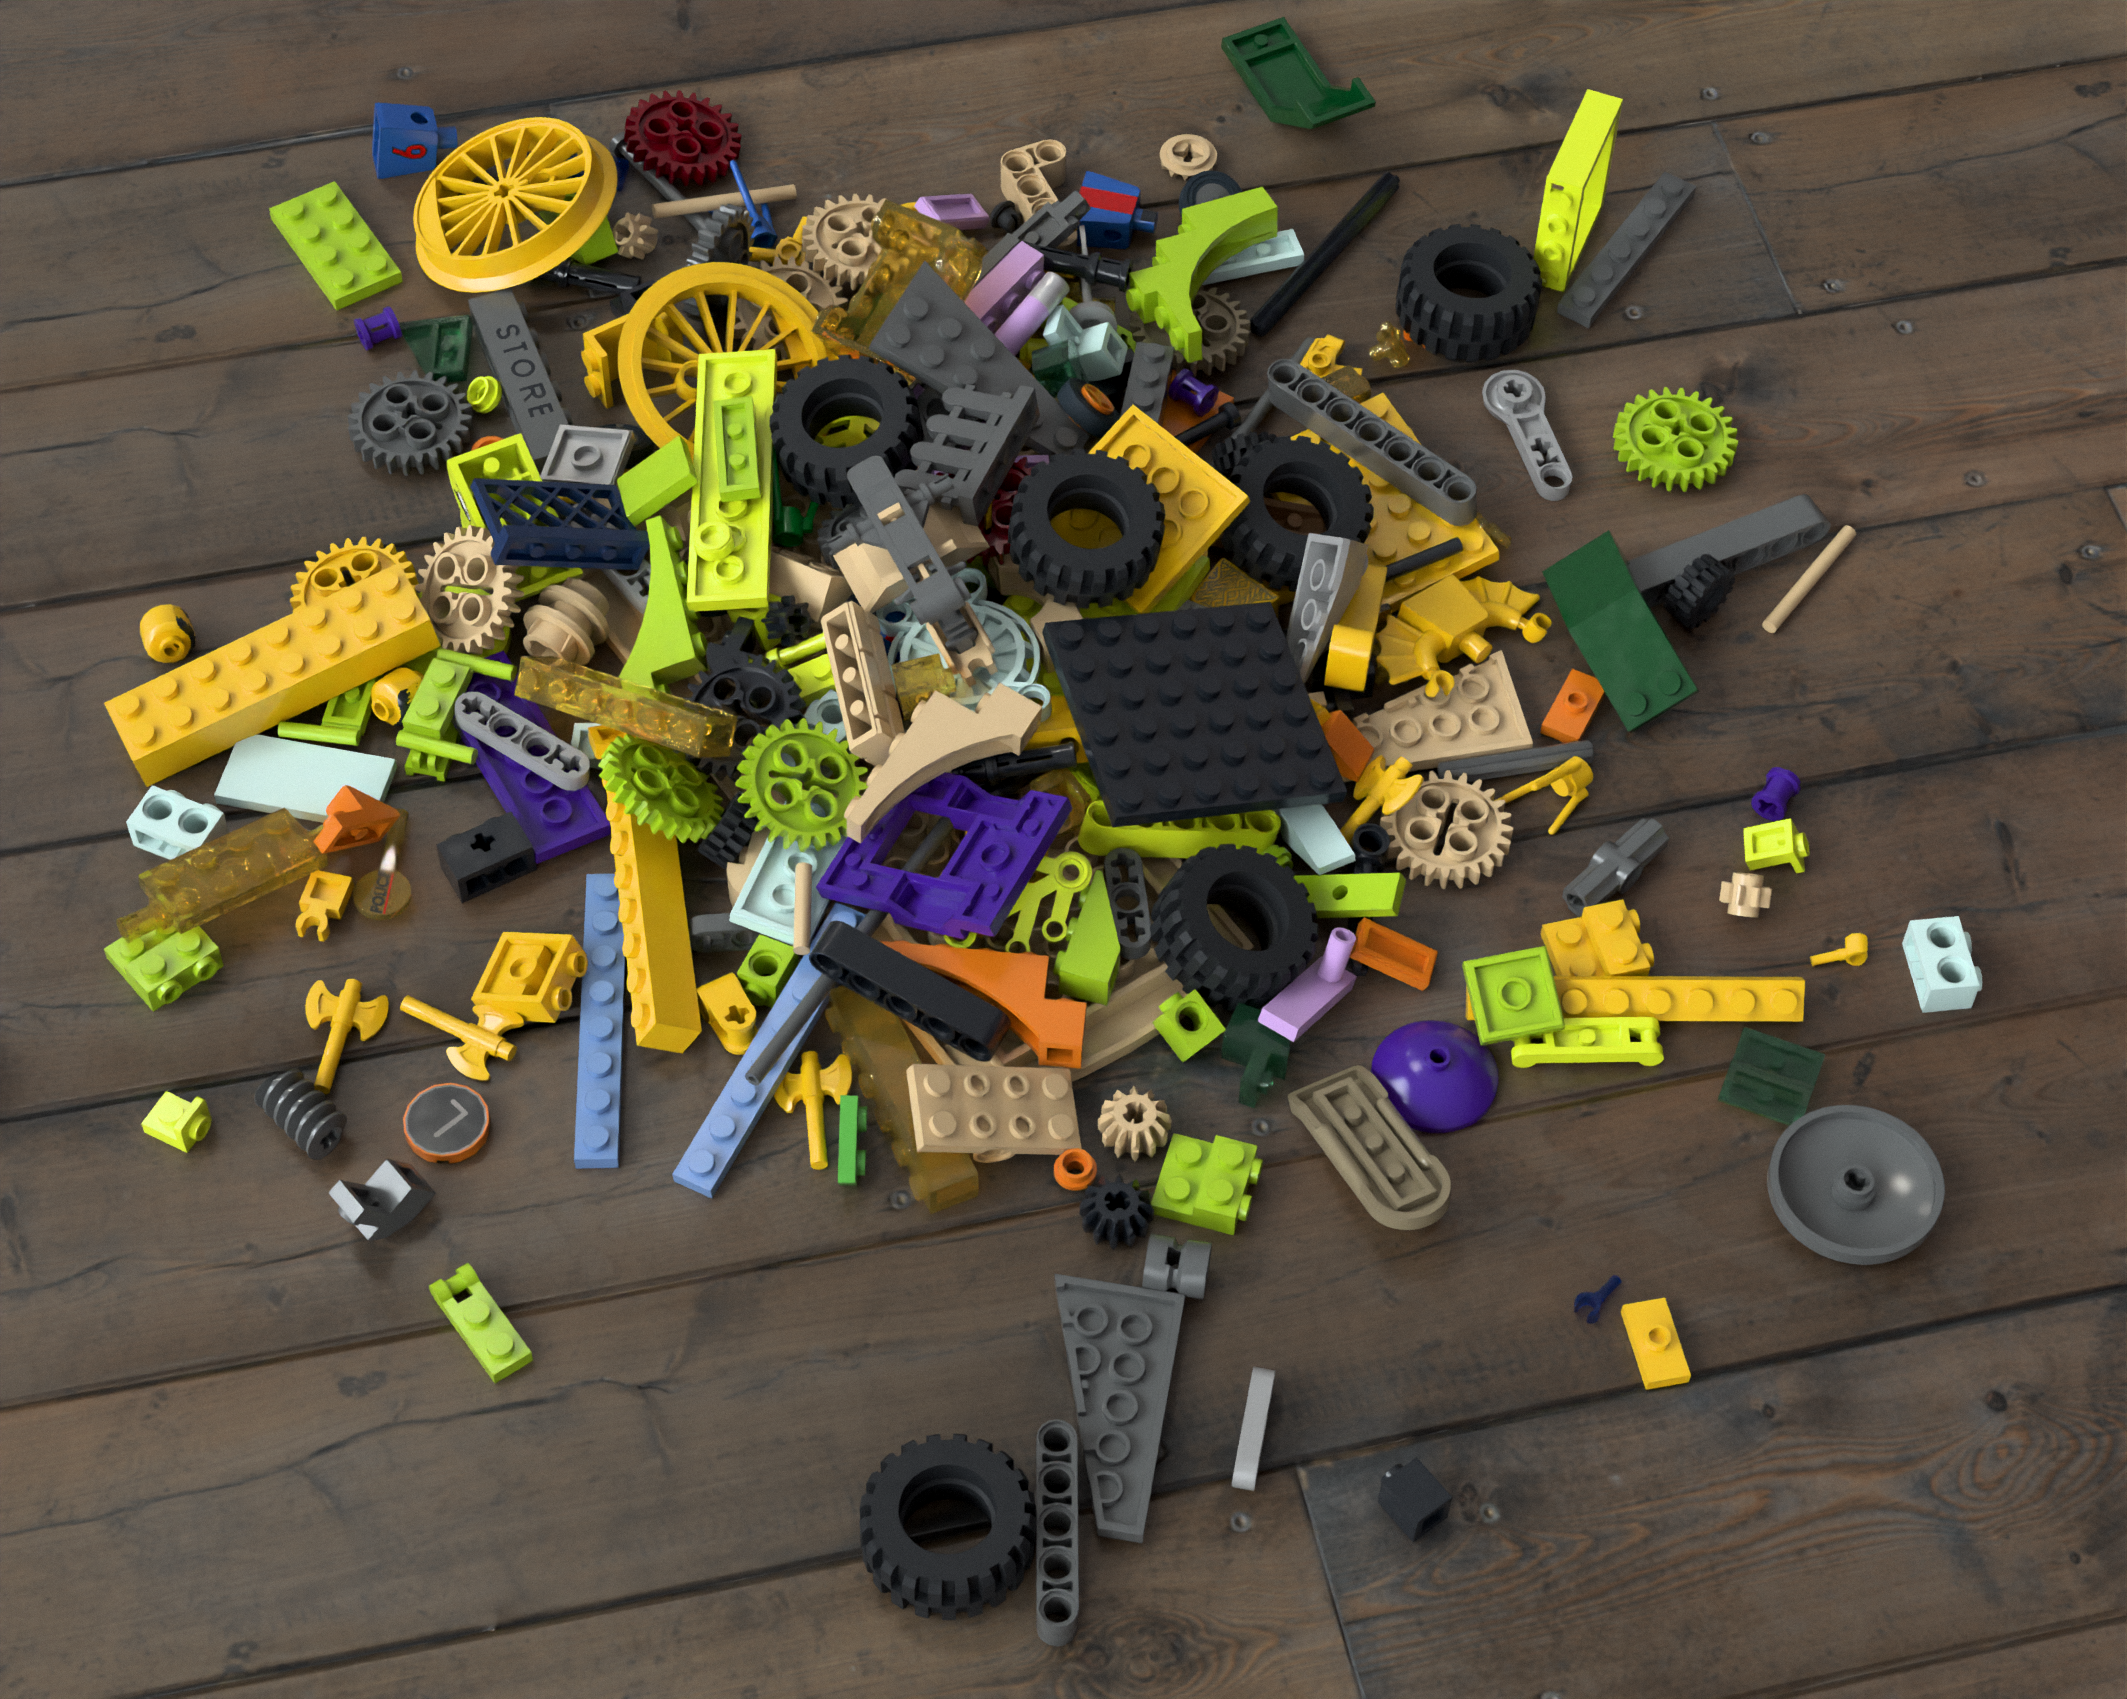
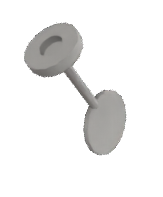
M1081 225L1079 226L1081 254L1088 255L1085 227ZM1080 278L1083 302L1074 306L1069 313L1082 329L1109 322L1117 332V320L1114 312L1108 305L1099 301H1092L1091 285L1085 282L1084 278Z

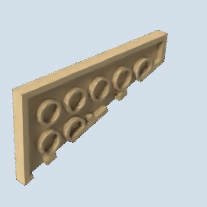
M1502 650L1491 654L1488 661L1475 667L1473 664H1469L1459 669V674L1453 676L1455 684L1448 696L1444 694L1443 689L1439 686L1437 695L1429 697L1425 693L1426 685L1385 703L1384 709L1369 716L1365 712L1353 718L1354 726L1375 749L1368 765L1375 758L1383 755L1386 759V771L1390 765H1393L1402 756L1413 765L1409 771L1412 772L1438 768L1440 762L1532 748L1533 741ZM1342 777L1343 782L1353 781L1348 778Z

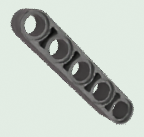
M1054 1419L1042 1424L1036 1436V1629L1043 1642L1058 1647L1071 1642L1076 1636L1078 1629V1452L1076 1430L1068 1422ZM1052 1444H1061L1067 1449L1053 1452L1046 1447ZM1059 1485L1067 1490L1063 1493L1055 1494L1049 1492L1047 1488ZM1052 1527H1061L1067 1533L1062 1536H1053L1047 1533V1530ZM1059 1569L1068 1575L1062 1579H1053L1047 1573L1051 1570ZM1059 1612L1065 1614L1068 1619L1064 1622L1056 1623L1050 1621L1047 1616L1051 1613Z

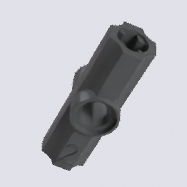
M1642 818L1615 843L1612 841L1604 843L1593 855L1588 867L1564 888L1562 898L1566 901L1568 909L1580 917L1584 907L1606 903L1616 892L1620 894L1626 893L1639 879L1643 868L1667 847L1669 837L1664 832L1663 826L1653 818L1650 820Z

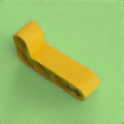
M1368 564L1366 572L1361 576L1360 585L1338 625L1334 624L1324 686L1364 692L1388 567Z

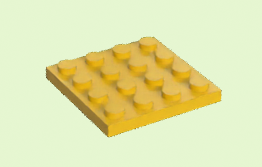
M1133 404L1088 454H1095L1096 450L1108 452L1107 457L1117 459L1120 456L1130 461L1129 467L1134 470L1138 467L1148 476L1146 484L1153 483L1160 493L1159 501L1164 504L1165 531L1155 569L1153 572H1150L1148 581L1141 589L1134 588L1133 595L1123 601L1138 614L1149 613L1251 501L1247 494ZM1068 510L1051 520L1054 531L1062 539L1081 548H1104L1116 543L1123 537L1121 531L1111 519L1093 510Z

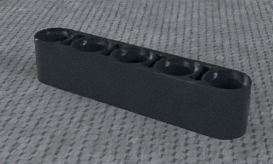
M831 921L809 955L811 965L823 975L975 1060L982 1062L990 1061L1011 1027L1009 1017L997 1007L842 921Z

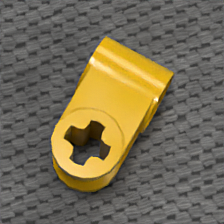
M731 972L696 988L698 1006L702 1017L710 1024L723 1047L734 1055H744L758 1032L755 1025L757 1014L738 978Z

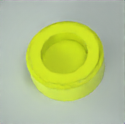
M705 522L693 534L696 553L704 560L718 561L724 559L734 549L735 542L732 530L724 522Z

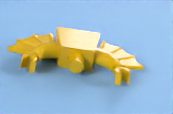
M1452 574L1402 602L1397 618L1392 615L1386 617V627L1375 635L1381 647V653L1376 657V661L1381 663L1388 671L1389 683L1391 685L1421 675L1424 679L1429 680L1425 686L1427 696L1435 697L1439 692V686L1443 689L1444 694L1448 696L1454 687L1455 681L1449 672L1440 670L1437 660L1441 663H1447L1465 653L1475 663L1479 664L1492 651V645L1483 638L1486 628L1498 626L1515 631L1519 628L1522 629V634L1528 642L1537 643L1547 634L1552 621L1543 613H1535L1530 620L1522 617L1540 600V596L1518 589L1511 581L1497 583L1480 576L1468 581H1459Z

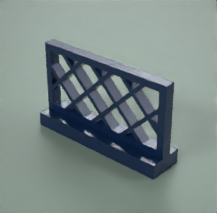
M474 478L470 486L495 543L490 553L495 565L638 570L650 547L648 532L637 530L626 517L621 494L616 485ZM488 493H495L507 500V502L503 505L490 497ZM522 495H532L543 503L541 506H538ZM558 496L568 497L578 503V506L574 508L558 498ZM592 498L608 499L612 509L610 510ZM515 505L530 514L531 517L527 520L510 508ZM550 506L567 518L565 521H562L546 511V509ZM586 508L602 518L599 523L581 511ZM503 518L512 525H503L502 527L500 519ZM538 519L547 526H537L534 523ZM574 521L584 528H574L570 524ZM607 523H610L618 529H608L605 526Z

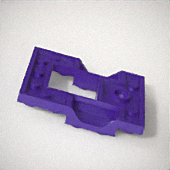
M945 772L923 784L898 802L874 826L862 843L847 837L817 884L816 889L822 898L890 913L895 924L964 940L969 932L995 937L1073 807L1068 797L1030 790L1019 801L994 796L965 776ZM915 811L950 818L955 829L968 831L939 878L881 865Z

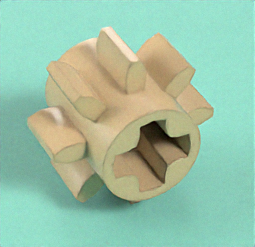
M626 213L625 218L617 221L612 234L615 243L620 246L619 255L632 259L634 256L643 260L645 254L653 251L657 244L658 229L650 227L652 218L640 213L637 216Z
M1733 872L1732 882L1722 881L1719 901L1729 903L1728 914L1759 917L1760 907L1770 908L1772 889L1763 886L1764 876Z

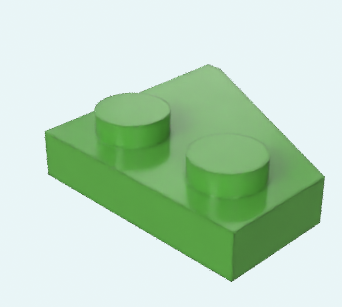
M840 1095L838 1184L857 1186L858 1176L866 1175V1150H859L860 1132H867L868 1108L867 1106H861L862 1102L859 1097L853 1095Z

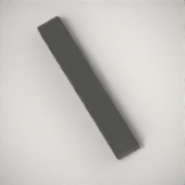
M1280 359L1269 366L1267 371L1269 398L1275 407L1446 522L1454 526H1464L1474 521L1477 516V487L1469 476L1296 361Z
M1802 494L1629 560L1630 564L1628 566L1644 599L1651 608L1665 602V595L1670 593L1668 589L1670 585L1676 583L1675 578L1677 575H1682L1684 573L1683 568L1688 564L1691 566L1693 560L1697 557L1701 558L1703 554L1712 555L1736 575L1819 542L1828 534L1831 523L1811 497L1807 494Z

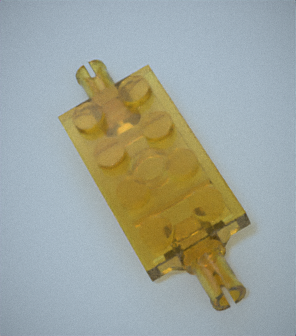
M284 807L138 874L139 886L148 896L149 905L116 919L121 936L125 938L127 943H131L133 940L160 927L166 930L173 926L180 934H183L328 866L327 853L322 854L314 843V840L324 826H318L310 831L304 829Z

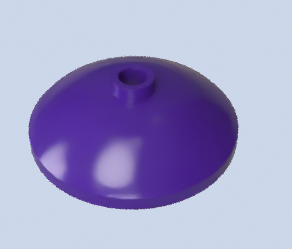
M1418 1021L1394 1030L1378 1046L1371 1066V1073L1376 1076L1388 1092L1389 1100L1410 1128L1428 1133L1454 1132L1474 1124L1490 1109L1498 1088V1068L1489 1048L1486 1045L1481 1046L1479 1037L1469 1030L1444 1021ZM1431 1059H1440L1444 1062L1435 1063Z

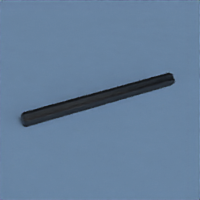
M1385 172L1250 319V331L1263 337L1273 328L1399 189L1398 183L1400 179L1397 175L1393 176L1390 172Z

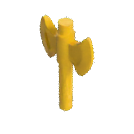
M1383 755L1375 758L1365 768L1359 782H1356L1353 797L1356 800L1366 798L1340 829L1348 844H1350L1355 830L1360 825L1366 824L1380 806L1383 807L1382 812L1385 815L1394 813L1406 805L1421 787L1424 780L1421 775H1414L1406 779L1405 775L1413 765L1404 757L1400 756L1386 771V759Z
M356 979L346 980L344 989L341 990L339 997L331 994L325 987L324 982L318 980L311 987L306 998V1017L312 1029L316 1030L324 1022L331 1021V1031L314 1082L315 1090H320L324 1094L330 1093L347 1034L351 1031L352 1027H356L359 1030L362 1041H367L382 1028L387 1019L389 1005L387 996L381 995L372 1001L360 1002V992L363 985Z
M409 995L403 999L400 1006L401 1011L440 1028L466 1043L462 1047H449L446 1050L450 1062L466 1077L478 1081H489L491 1077L486 1067L488 1056L491 1055L495 1058L500 1057L511 1061L516 1054L517 1046L501 1037L504 1032L524 1025L523 1018L515 1011L489 1004L476 1005L472 1008L474 1014L479 1017V1023L476 1025L473 1023L468 1024Z
M807 1051L801 1055V1073L791 1074L787 1072L774 1097L778 1105L786 1113H792L797 1102L803 1100V1103L806 1105L811 1168L821 1170L828 1166L823 1114L824 1096H832L836 1104L839 1105L840 1095H848L851 1089L853 1074L846 1055L840 1054L833 1064L822 1070L818 1053Z

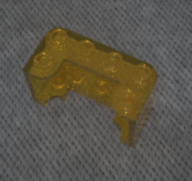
M885 200L871 221L872 236L882 248L879 256L869 267L868 275L858 293L852 297L847 312L834 304L827 306L818 313L811 332L834 355H851L852 359H859L860 356L873 358L876 365L879 361L893 367L894 373H901L908 381V386H910L916 378L869 350L868 348L924 261L930 265L964 303L979 278L983 262L981 254L959 228Z

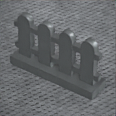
M969 384L964 389L953 387L944 391L942 400L944 408L950 412L949 416L942 414L931 416L927 420L926 426L928 435L935 439L934 442H918L910 450L912 462L919 468L917 471L911 469L901 470L894 477L904 497L920 489L918 484L924 482L927 485L941 477L931 474L932 470L955 474L954 479L950 478L955 488L935 498L934 501L941 503L942 509L951 511L954 506L960 507L963 523L979 526L1040 417L1036 392L1033 387L1020 385L1014 397L1012 393L1003 392L1001 396L977 392L976 386ZM964 415L986 419L987 421L986 423H980L962 418ZM950 442L972 448L970 451L948 447L947 444Z

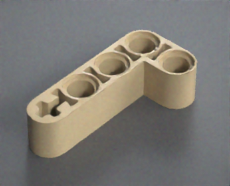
M1051 139L1043 140L1010 150L1002 156L1001 190L1007 201L1011 200L1015 204L1016 212L1021 214V225L1047 202L1053 204L1058 201L1052 189L1062 185L1066 178V148L1061 142ZM1077 231L1073 232L1056 249L1077 253Z

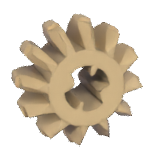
M1133 1086L1130 1090V1095L1126 1096L1117 1090L1113 1095V1101H1104L1101 1109L1102 1115L1098 1118V1130L1102 1133L1104 1147L1115 1146L1114 1153L1117 1158L1125 1152L1131 1153L1134 1162L1139 1158V1153L1141 1152L1152 1158L1156 1153V1147H1164L1167 1143L1168 1131L1171 1129V1118L1169 1114H1166L1167 1106L1165 1100L1154 1101L1155 1095L1152 1089L1144 1095H1139L1136 1087Z

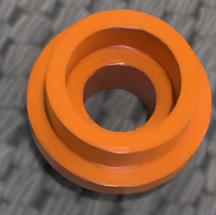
M1068 1149L1054 1163V1177L1058 1184L1065 1189L1073 1191L1083 1190L1096 1179V1162L1083 1149ZM1071 1169H1079L1082 1171V1173L1071 1174L1068 1173V1171Z

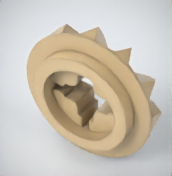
M1193 134L1177 135L1168 139L1162 145L1160 150L1162 169L1169 170L1171 177L1181 175L1184 181H1186L1188 177L1200 172L1213 170V166L1217 164V151L1210 141L1201 136ZM1188 152H1191V162H1184L1185 156L1188 155Z

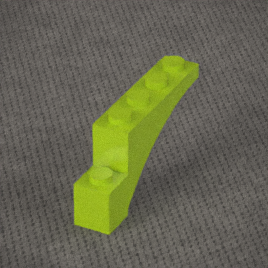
M661 515L646 520L650 543L651 574L648 601L642 626L634 648L620 676L613 686L606 688L614 724L668 716L670 722H672L669 707L674 705V701L667 684L696 675L700 671L705 672L708 670L705 659L708 643L704 634L699 632L696 620L701 619L700 611H689L687 606L688 566L685 561H681L679 550L683 549V541L677 527H671Z

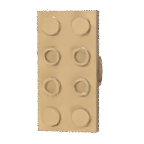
M912 1064L906 1070L917 1152L973 1153L975 1161L991 1163L1009 1159L1015 1154L1061 1155L1064 1151L1071 1148L1082 1149L1070 1069Z

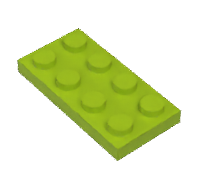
M335 181L269 208L271 220L336 310L403 282L400 269Z

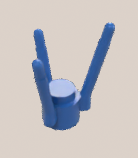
M731 160L730 167L747 210L750 212L749 216L753 217L751 226H754L755 230L751 238L755 239L751 247L771 248L778 236L773 228L768 203L761 204L763 215L761 217L757 213L737 162Z

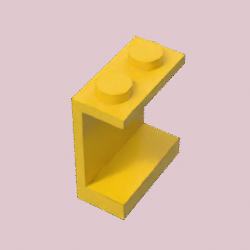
M665 312L661 313L650 326L684 346L683 334ZM629 314L583 333L585 350L581 351V356L588 376L584 377L585 385L590 395L594 398L598 396L607 409L614 406L611 381L619 378L618 346L624 323ZM647 337L644 338L641 357L678 364L685 363V360ZM669 373L672 379H674L676 374Z

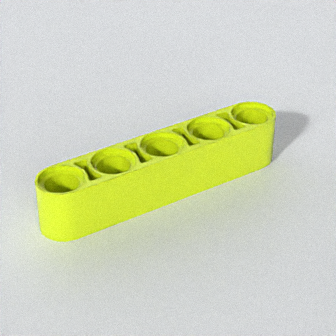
M1100 800L1088 806L1078 835V842L1084 851L1098 856H1107L1109 852L1117 848H1129L1134 850L1140 857L1188 859L1190 856H1196L1200 850L1207 847H1215L1217 849L1220 844H1235L1236 849H1240L1243 845L1257 848L1256 853L1262 854L1265 849L1274 845L1281 827V820L1273 810L1112 827L1103 800Z

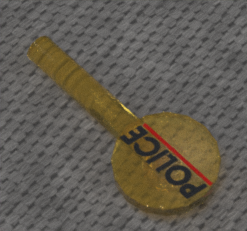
M401 808L396 809L400 817L388 831L380 870L364 875L357 882L353 890L356 908L362 915L370 919L387 920L403 913L412 900V889L409 881L397 871L409 813Z

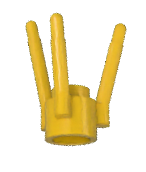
M1573 756L1548 774L1494 801L1504 800L1506 804L1531 791H1537L1551 784L1558 795L1572 797L1548 830L1550 835H1554L1578 803L1589 796L1585 787L1592 783L1593 773L1587 762L1580 757Z

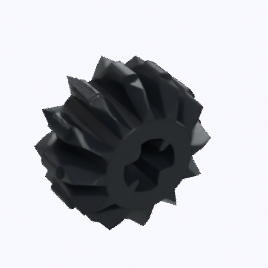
M1120 1173L1115 1178V1182L1111 1183L1101 1176L1098 1181V1187L1088 1185L1085 1191V1199L1080 1203L1079 1214L1083 1218L1082 1228L1084 1233H1093V1240L1096 1245L1104 1240H1109L1113 1251L1118 1246L1119 1241L1125 1242L1132 1248L1133 1244H1135V1236L1145 1238L1148 1233L1149 1224L1153 1221L1154 1209L1150 1205L1151 1195L1149 1190L1140 1191V1183H1138L1137 1179L1128 1184L1124 1183Z

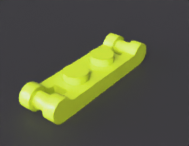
M1654 1017L1563 1018L1565 1023L1564 1030L1511 1040L1515 1046L1511 1050L1512 1064L1518 1068H1528L1536 1063L1639 1062L1644 1066H1654L1664 1060L1662 1045L1657 1042V1038L1660 1036L1659 1020ZM1630 1037H1636L1640 1042H1630ZM1533 1038H1542L1543 1044H1531V1040Z

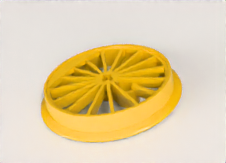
M534 117L514 120L476 135L450 153L435 168L418 195L413 221L416 232V254L420 266L427 276L437 284L455 291L471 293L510 288L548 272L581 248L599 228L608 214L617 189V168L612 155L596 139L583 134L572 124L554 118ZM575 153L579 155V156H576V157H574V158H572V159H570V160H567L568 158H570V157H571L572 155H574ZM511 158V162L506 173L504 160ZM496 165L499 181L490 176L486 170ZM584 171V175L582 177L566 179L572 175ZM479 176L488 185L471 181ZM576 193L572 201H564L566 194ZM550 211L560 213V215L552 223L546 225L533 212ZM528 219L540 232L522 242L518 224ZM505 224H507L510 228L513 246L497 252ZM487 236L482 254L471 256ZM464 239L457 250L452 253L451 249Z
M701 263L684 267L661 278L648 288L634 304L624 323L619 340V380L623 395L635 420L646 435L659 448H662L680 435L669 423L696 404L697 388L690 387L685 382L684 376L698 378L699 355L650 326L661 313L665 312L699 354L722 353L723 350L705 295L728 296L724 352H732L737 298L755 303L761 307V310L738 351H745L766 311H769L779 335L758 350L773 349L782 342L788 359L777 361V371L792 369L796 380L798 378L797 372L807 365L811 369L818 365V360L827 357L829 361L839 359L834 338L815 307L800 292L780 278L763 270L737 263ZM689 298H695L712 351L674 306L675 304ZM647 337L687 362L678 364L641 357L644 338ZM642 369L676 374L673 384L646 389ZM777 381L776 392L783 393L781 388L786 382ZM676 393L681 399L686 401L662 418L652 403L651 398ZM695 428L688 440L681 436L688 445L692 462L694 460L693 442L695 440Z

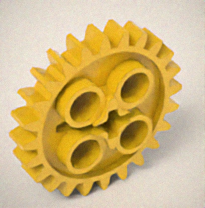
M362 537L359 544L354 546L351 540L347 538L344 548L341 549L334 543H331V553L327 555L318 550L316 554L319 560L316 563L305 561L304 564L308 572H297L295 575L299 584H294L290 587L294 597L290 598L294 613L347 588L348 586L342 574L344 570L349 571L355 584L399 563L419 598L415 589V585H418L419 582L412 562L408 561L404 551L397 552L393 543L384 548L379 538L371 546L368 545L366 537Z

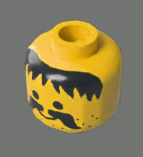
M165 604L151 608L144 614L140 622V635L144 648L151 658L162 663H175L185 659L195 647L196 635L186 611L179 606Z
M399 667L375 682L371 689V707L374 714L380 720L393 726H403L402 720L424 675L407 667Z

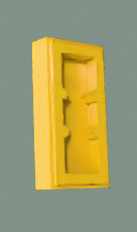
M1666 1298L1623 1305L1621 1315L1645 1389L1649 1390L1689 1382L1691 1373Z

